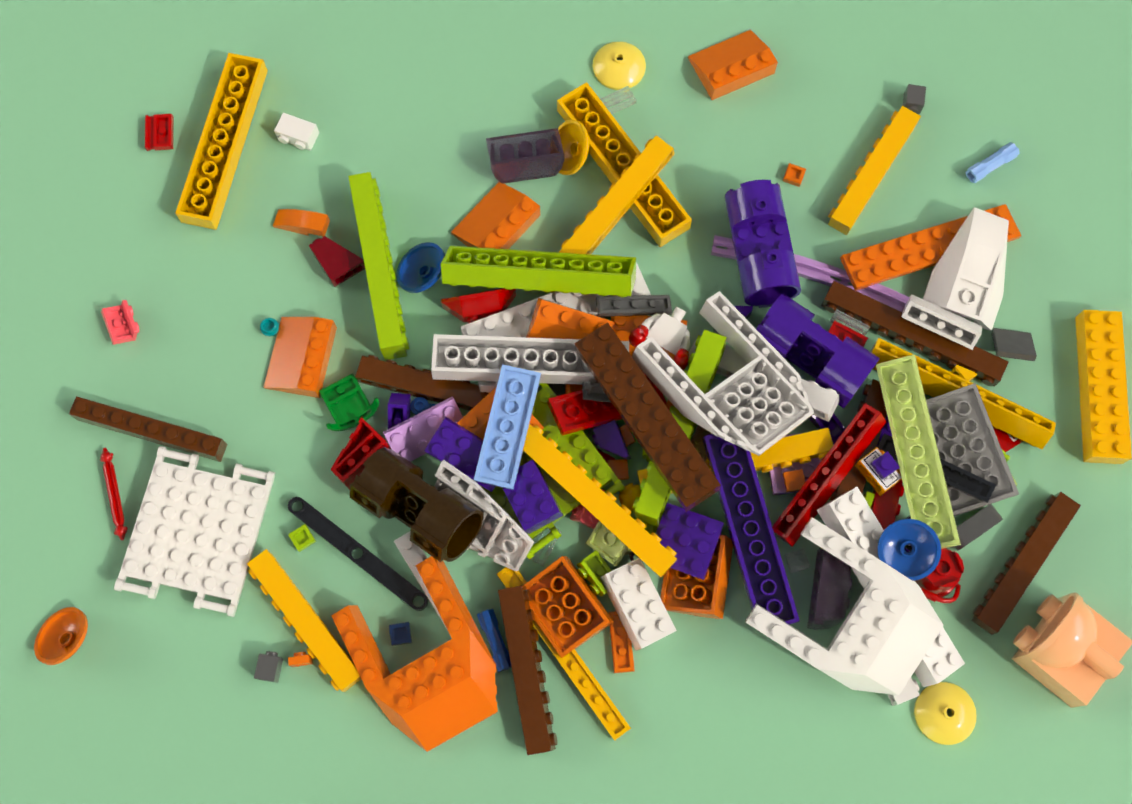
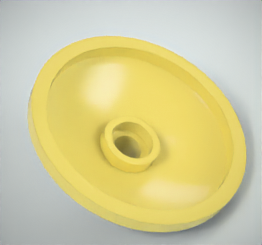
M611 42L604 45L597 51L593 60V72L596 79L605 87L613 90L632 88L641 81L645 74L646 62L643 54L637 47L627 42Z
M940 682L922 690L919 694L920 696L916 699L914 716L920 731L931 741L942 745H953L965 740L972 733L977 716L974 702L969 694L958 685L948 682ZM947 709L952 711L951 717L947 715Z

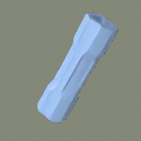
M1009 142L991 156L969 167L966 171L967 178L972 183L978 182L990 172L1018 157V154H1020L1019 148L1014 143Z

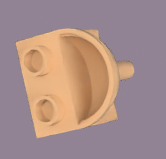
M1074 592L1060 598H1056L1051 594L1040 604L1036 611L1042 619L1035 629L1027 625L1015 637L1013 644L1019 650L1012 660L1071 708L1087 706L1105 680L1113 679L1121 673L1124 665L1119 661L1132 645V640L1083 601V597L1078 593Z

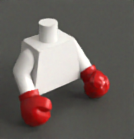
M676 306L671 316L666 313H656L645 319L641 325L630 332L628 338L630 344L633 347H637L646 338L652 337L659 346L675 354L673 361L682 370H685L689 364L690 332L687 329V325L681 323V320L686 312Z

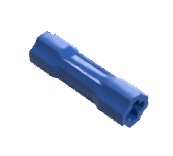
M493 608L477 614L481 628L486 633L492 649L497 671L501 672L511 668L509 650L505 647Z

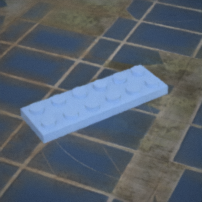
M502 364L474 481L514 490L541 373Z

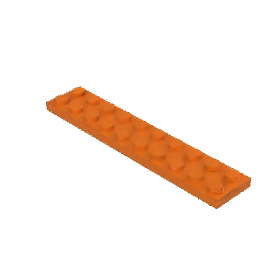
M1006 204L985 210L988 213L1009 220L1007 242L1019 239L1022 236ZM968 216L842 255L840 257L854 290H860L935 266Z

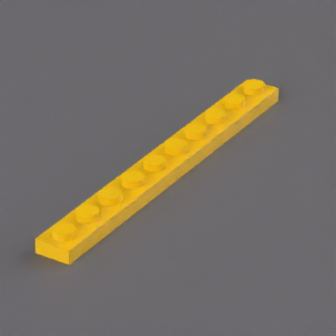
M505 567L497 573L498 578L506 588L521 586L527 583L519 570L516 572ZM533 621V627L537 630L542 640L615 741L630 730L631 727L576 650L561 658L536 621Z

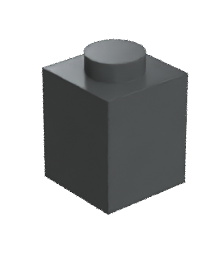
M908 84L903 96V106L916 114H920L925 104L926 86Z
M266 651V654H259L254 678L278 683L283 658L278 657V653Z

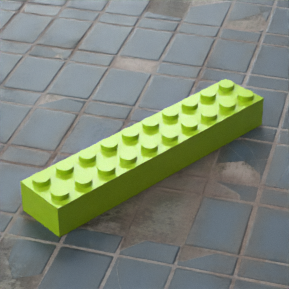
M371 172L348 176L380 350L385 361L406 357V350L410 348L405 333L406 327L402 317L403 311L395 281L396 275L392 265L393 259L389 249L390 243L386 233L387 227L383 217L384 212L380 201L379 187L376 178H372Z
M449 246L441 262L442 284L627 297L632 295L636 280V257Z
M704 330L702 335H698L696 339L695 353H691L688 361L689 370H685L684 373L706 394L710 391L724 354L726 337ZM671 405L669 411L691 441L697 424L684 417L675 406ZM650 460L647 467L648 477L647 479L643 478L640 485V498H635L632 508H634L633 512H635L636 519L639 518L643 522L658 527L672 491Z

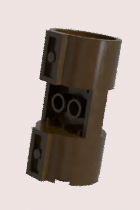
M386 447L374 452L364 462L365 468L361 475H356L354 482L350 484V498L378 518L382 516L386 519L397 518L411 528L410 541L439 562L443 560L452 562L459 558L473 543L483 523L484 514L480 509L451 489L438 491L434 486L423 481V470L419 466L414 465L394 450L387 449Z

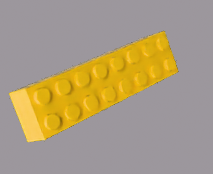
M1083 310L1075 317L1083 462L1124 464L1132 459L1122 312Z

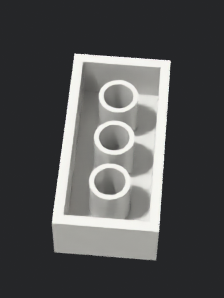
M640 558L600 577L635 651L677 631Z

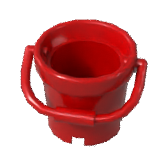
M947 548L941 549V558L935 570L928 576L915 580L928 600L940 603H952L957 600L961 585L958 582L964 572L963 560L955 551L952 552ZM955 588L953 597L943 598Z

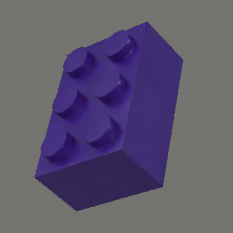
M534 460L519 467L514 490L503 488L519 522L527 534L564 516Z

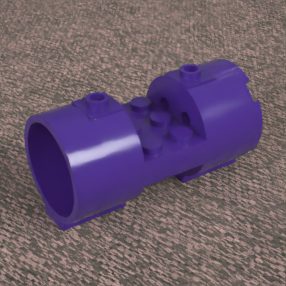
M762 179L742 183L740 188L736 190L730 189L724 198L744 301L750 306L766 308L771 307L781 294H785L791 299L797 297L801 293V286L780 185L778 183L771 184V180Z
M781 294L768 310L756 330L784 359H787L815 378V382L820 387L835 390L839 394L838 405L845 408L880 358L848 336L842 342L837 336L829 333L819 324L812 321L815 314L787 295Z

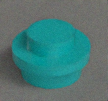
M266 318L261 322L260 330L265 336H274L279 331V323L273 318Z

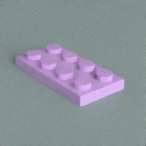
M450 397L384 431L383 434L391 449L411 462L426 454L425 448L445 417L457 423L463 416L454 398Z

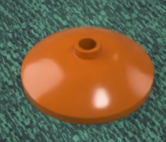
M67 607L57 611L45 621L36 636L34 644L35 656L40 662L46 665H56L66 661L78 651L85 640L88 628V621L84 612L75 607Z

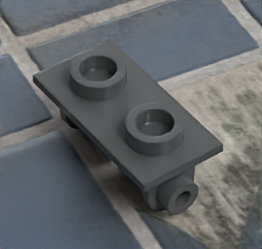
M592 381L582 382L583 400L611 402L598 383H593Z

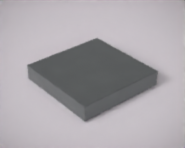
M993 328L992 338L996 356L1035 361L1037 355L1031 333Z

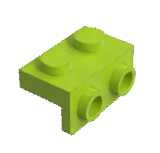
M595 550L577 564V571L583 579L586 578L591 584L589 587L592 592L601 597L607 591L600 577L612 570L598 551Z

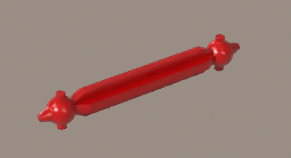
M103 448L100 461L104 462L103 471L112 518L116 526L114 535L119 536L120 540L123 541L128 528L124 526L125 520L115 469L111 462L113 453H110L107 448Z

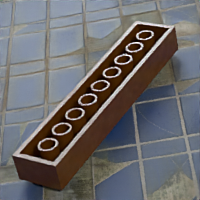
M607 322L574 343L577 353L686 512L718 492L721 484Z

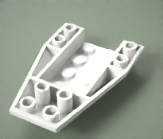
M974 207L932 270L923 300L974 320V323L982 326L983 329L992 331L1004 292L1009 220Z

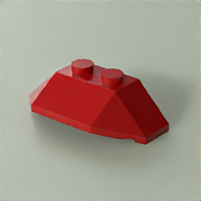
M503 288L443 298L441 303L444 310L462 322L472 323L506 310L516 297V289L508 290Z

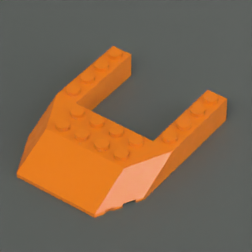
M432 556L415 566L452 638L446 643L391 674L358 605H348L331 615L367 691L391 724L427 752L498 712L496 701L497 685H495L496 664L444 561L439 562Z

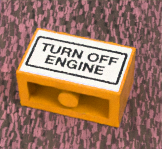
M876 447L859 460L855 466L881 496L897 484L902 477L898 469L883 480L880 478L870 463L885 452Z

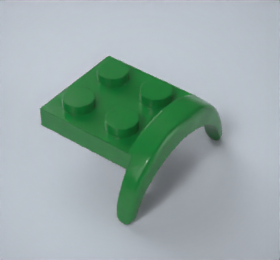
M353 373L319 391L336 422L335 424H326L327 428L332 431H345L358 426L361 417L365 421L368 420L379 407V399L377 397L374 398L373 403L370 405Z

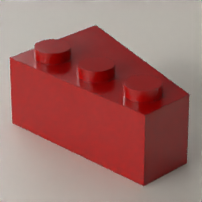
M362 417L355 432L351 433L350 440L345 449H342L330 469L349 490L350 484L354 482L356 475L360 476L364 470V462L374 452L384 447L391 449L387 441Z

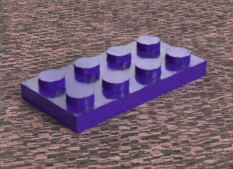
M445 417L424 451L441 462L445 460L474 480L483 439ZM477 482L479 485L486 488L490 492H492L496 487L494 485Z

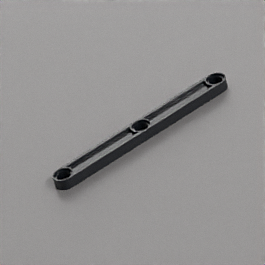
M293 497L289 500L288 509L294 516L416 611H422L427 607L428 599L424 593L304 499ZM297 501L302 502V509L300 511H293V503ZM356 548H360L363 551L362 557L358 559L352 556V552ZM417 596L424 598V604L421 607H416L413 604V600Z

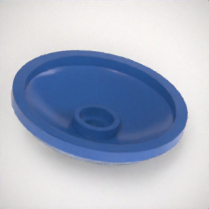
M431 242L421 243L410 249L403 256L397 268L396 278L399 286L409 293H419L432 287L442 275L441 262L445 256L444 251L437 244Z
M902 519L893 522L882 532L878 541L877 551L879 560L912 581L922 579L931 574L941 558V544L937 534L929 525L916 519ZM905 545H911V551L906 552L904 550Z

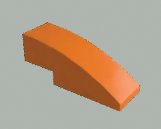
M278 209L273 227L307 236L310 233L324 237L330 219L327 214L318 212Z

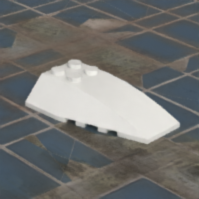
M443 460L435 474V477L438 479L434 487L438 491L451 489L458 495L463 496L484 514L481 529L468 549L478 552V555L484 558L488 556L494 559L493 562L517 572L533 546L534 541L477 482Z

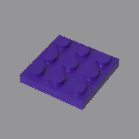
M667 503L656 535L662 539L659 542L665 548L669 546L677 553L674 556L677 558V561L671 568L704 580L724 523L690 510L686 512L684 508Z

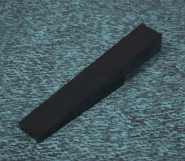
M884 433L877 447L885 453L888 451L893 459L898 462L893 438ZM940 459L946 485L986 503L989 502L996 484Z

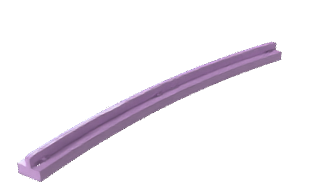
M715 235L711 255L736 260L733 239ZM716 246L727 247V249L716 248ZM794 254L798 276L827 286H831L833 281H836L854 290L853 286L848 284L851 281L845 270ZM831 276H834V277H836V278L841 279V281L832 279V278H830V277H831ZM881 284L856 290L901 312L910 298Z

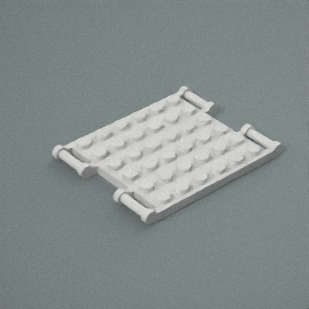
M159 446L114 590L120 592L125 590L147 595L148 598L155 599L161 584L198 593L194 601L195 609L205 608L227 613V616L234 617L249 568L247 563L252 558L274 482L275 472H263L236 464L232 478L196 470L199 460L198 454L192 453V455L167 450L166 447ZM165 457H168L176 460L189 462V467L187 468L183 466H178L170 463H165L163 461ZM241 474L264 479L266 483L262 485L240 480ZM129 577L152 582V586L149 588L125 581ZM205 595L231 600V604L224 605L204 600Z

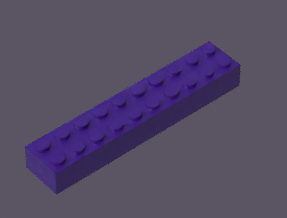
M714 434L704 436L702 440L711 471L721 484L718 495L751 609L753 610L757 603L788 624L800 622L751 453Z

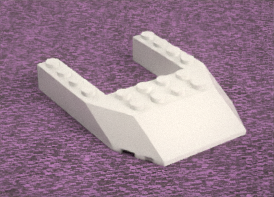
M719 291L705 301L699 313L720 335L726 337V341L748 363L704 394L652 337L636 347L632 358L644 374L684 417L712 434L760 456L811 417L814 411L808 402L806 391H803L800 374Z
M811 517L800 535L870 578L871 580L828 648L820 645L757 603L747 617L746 623L852 690L900 695L942 629L943 623L918 584Z

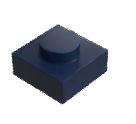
M409 622L389 625L392 646L412 643Z

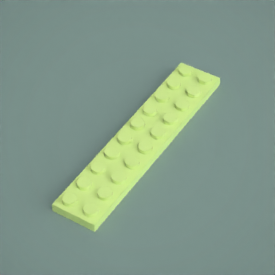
M910 355L876 364L911 519H916L929 525L937 534L941 549L961 545L915 355Z

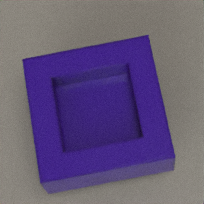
M888 451L870 463L882 480L900 468Z

